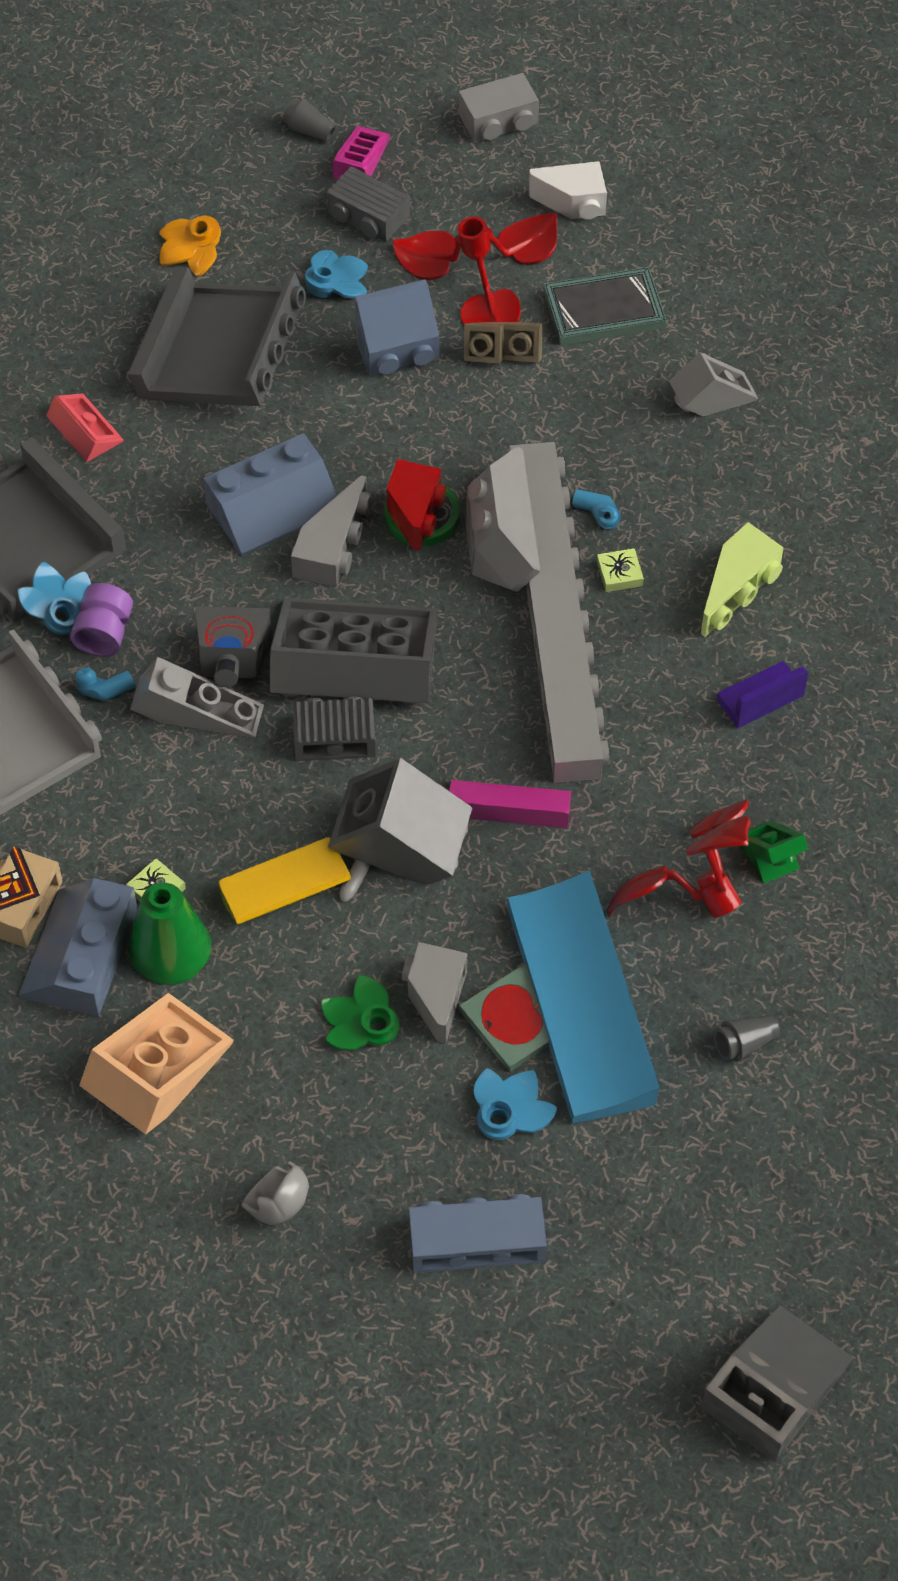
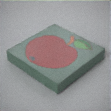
M526 963L459 1005L460 1013L509 1072L549 1047L548 1034Z

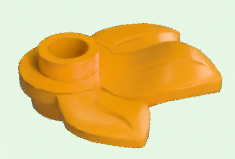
M198 216L193 220L176 219L166 224L159 232L161 237L166 240L160 249L159 255L162 266H171L187 261L193 274L198 277L203 275L217 258L215 246L220 240L221 228L217 220L211 216ZM207 229L204 233L198 234L200 231Z

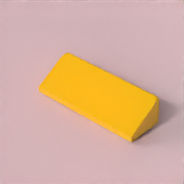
M326 837L219 880L218 886L223 903L236 924L244 923L349 881L351 876L340 853L328 847L331 838Z

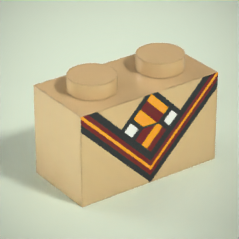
M13 847L6 860L2 859L0 861V939L27 948L63 882L58 862Z

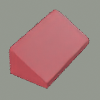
M84 394L54 396L46 416L86 462L124 441Z

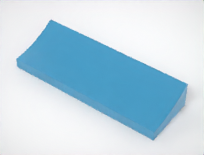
M590 870L537 891L508 897L507 910L523 963L527 964L548 1034L550 1052L572 1124L655 1106L660 1087Z

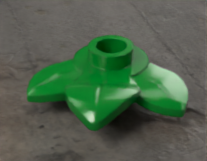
M364 975L358 977L354 987V997H333L321 1001L324 1017L334 1027L327 1035L326 1042L337 1049L352 1051L366 1044L382 1046L392 1042L398 1035L399 1019L396 1013L389 1008V994L381 984ZM375 1022H381L386 1025L385 1029L379 1031L372 1030L370 1027Z

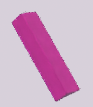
M451 780L449 792L472 807L469 819L568 828L571 791Z

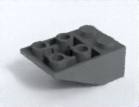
M779 1305L729 1357L705 1388L701 1409L776 1463L852 1363L854 1357Z

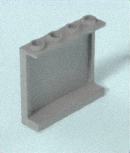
M14 629L9 631L11 647L0 652V815L101 757L98 742L102 741V737L96 725L91 720L85 722L80 715V707L72 694L67 693L64 695L59 688L60 683L54 671L49 666L43 668L38 661L39 656L33 644L28 639L22 641Z

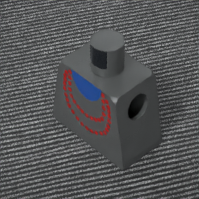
M196 606V633L201 675L204 677H214L215 682L222 687L234 686L238 678L253 679L257 677L271 641L270 608Z

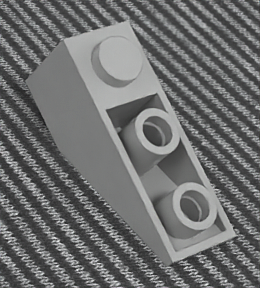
M361 475L301 527L291 555L292 578L337 587L341 574L348 575L352 561V553L349 550L351 544L358 545L360 541L362 523L359 521L361 515L369 514L372 503V493L367 492L366 476Z
M157 657L140 676L130 710L160 723L255 738L264 704Z

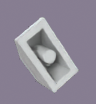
M599 161L529 170L530 198L569 219H593L597 216L605 215L607 191Z

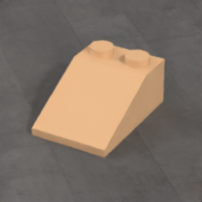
M168 993L91 1050L79 1086L146 1135L174 1111L233 1044L234 1040Z

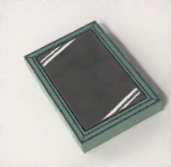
M649 267L544 283V295L560 345L666 328L667 320Z

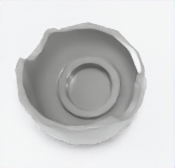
M291 1161L287 1163L291 1169L290 1171L275 1166L251 1189L242 1202V1207L264 1224L277 1225L292 1219L305 1203L309 1190L308 1179L304 1171Z

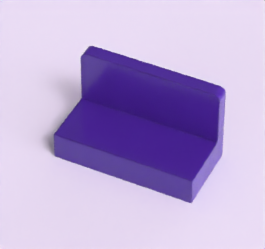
M783 660L718 692L716 700L736 727L740 728L804 696L808 671L804 666L791 671Z

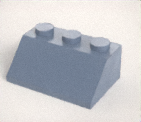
M304 433L203 478L206 505L241 557L301 530V527L337 496L323 459Z
M92 878L59 889L21 987L19 998L99 1017L138 911L134 887Z

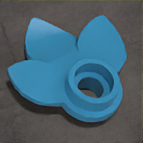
M332 250L319 251L312 256L310 268L305 272L304 281L309 293L321 298L330 297L333 293L344 298H355L356 296L367 294L366 288L359 280L366 274L368 265L355 256H342L338 258Z
M42 562L33 576V587L19 588L17 591L18 599L25 612L30 616L42 619L50 631L59 635H67L71 633L75 618L80 612V603L87 586L91 585V582L86 572L78 573L66 581L52 566ZM55 612L63 613L67 621L62 622L58 620Z
M487 1068L475 1082L474 1097L480 1107L477 1113V1125L481 1133L490 1139H507L515 1132L535 1133L547 1126L556 1114L557 1107L555 1105L537 1100L538 1080L533 1070L515 1074L503 1081L499 1075ZM495 1115H501L506 1119V1122L497 1125L493 1124L490 1119Z

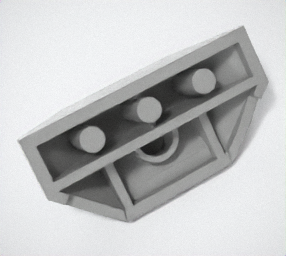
M515 447L492 463L471 482L467 488L464 515L472 575L518 592L540 572L523 449Z

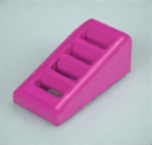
M357 126L333 160V178L340 179L341 175L348 171L349 166L371 176L390 140V134ZM361 137H366V138H370V139L377 140V141H372V140L364 139V138H361Z

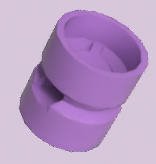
M94 583L87 586L80 603V612L75 618L70 633V639L74 646L82 652L107 657L115 655L120 649L125 633L124 627L129 620L133 608V600L130 595L121 588L111 584Z

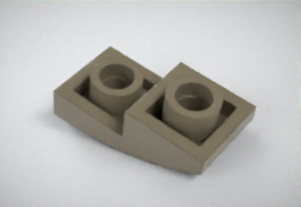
M480 322L466 323L464 325V361L500 364L503 360L539 363L542 359V323Z

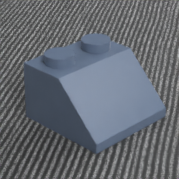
M426 279L355 297L356 344L370 376L379 373L390 374L398 368L414 364L426 365L432 360L439 358V332Z

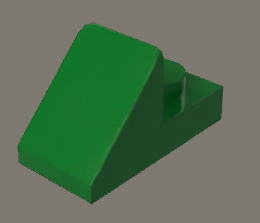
M770 820L748 829V846H741L762 882L767 883L798 870L799 865L796 854L808 850V845L804 834Z

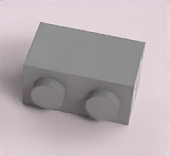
M524 73L459 91V116L474 142L484 139L492 140L501 134L515 130H527L532 125L538 124L539 100Z

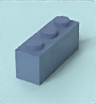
M516 1194L507 1197L505 1200L487 1201L483 1198H469L459 1204L443 1205L441 1202L428 1201L419 1204L417 1207H409L413 1273L546 1262L547 1243L541 1197L531 1198L529 1195Z

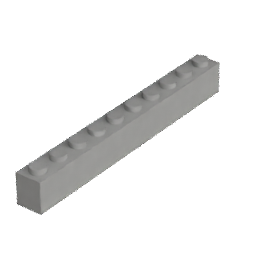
M555 442L510 445V451L515 447L523 449L540 572L526 584L553 782L601 779L603 765L609 764V748L607 740L600 741L599 731H604V716L602 707H595L594 698H599V683L597 674L590 675L589 669L590 665H594V651L592 642H585L584 633H589V618L587 610H580L579 602H584V585L582 578L576 579L575 571L579 570V552L577 547L571 548L570 540L575 539L573 517H566L565 511L570 509L568 486L562 487L561 480L565 479L564 457H557Z

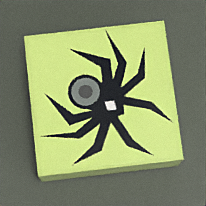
M635 548L597 554V564L605 592L643 586L644 578Z
M154 859L126 884L127 886L134 887L135 897L139 901H141L145 890L156 883L165 882L173 884L181 892L186 889L185 882L158 859Z

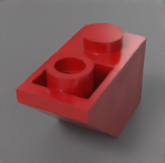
M397 459L387 485V512L412 549L420 551L425 536L432 537L436 523V515L433 514L436 507L442 508L447 486L441 485L442 469Z

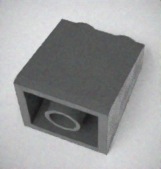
M399 758L349 779L328 847L335 852L419 883L432 884L453 876L459 864L458 856L462 842L469 829L468 821L472 807L408 762Z

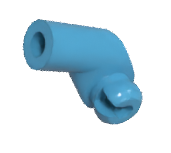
M579 489L575 490L572 502L573 508L590 511L596 522L604 529H612L618 525L620 512L610 496Z
M89 667L78 670L74 676L77 683L75 687L81 695L100 701H108L135 688L134 680L127 670L107 680L96 677V673Z

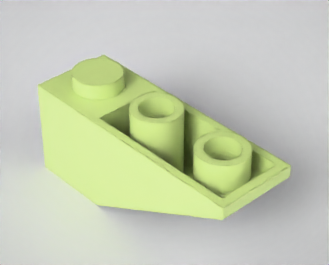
M749 522L723 544L703 613L701 634L704 637L715 628L718 630L723 629L730 621L735 609L740 605L743 607L748 606L755 598L758 588L765 582L768 584L773 583L782 571L781 560L784 547Z

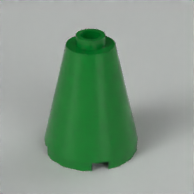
M165 882L156 883L148 887L142 895L128 942L130 961L138 973L156 984L176 985L191 980L210 958L211 938L209 932L178 887Z

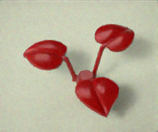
M553 212L520 220L503 229L498 239H496L492 229L487 228L485 221L480 217L473 216L465 218L459 223L457 228L459 236L455 238L446 231L433 230L408 238L394 239L393 246L399 263L410 274L422 280H434L445 276L449 271L450 262L458 260L462 249L467 257L477 261L485 294L475 295L464 303L460 313L463 324L518 322L521 315V305L518 297L509 289H500L491 293L483 258L490 250L491 242L504 257L508 258L513 255L514 259L520 264L530 265L546 260L552 255L557 245L558 217L557 213Z
M748 799L712 812L691 828L689 832L691 838H698L702 835H705V837L692 843L685 852L688 856L705 852L711 870L697 878L696 881L699 884L697 888L692 886L675 870H668L666 865L659 866L634 876L617 890L607 908L609 917L618 906L652 892L667 880L676 881L691 894L695 902L702 899L713 918L722 917L740 906L742 901L724 872L717 849L748 846V829L751 820L747 815L742 816L749 806Z

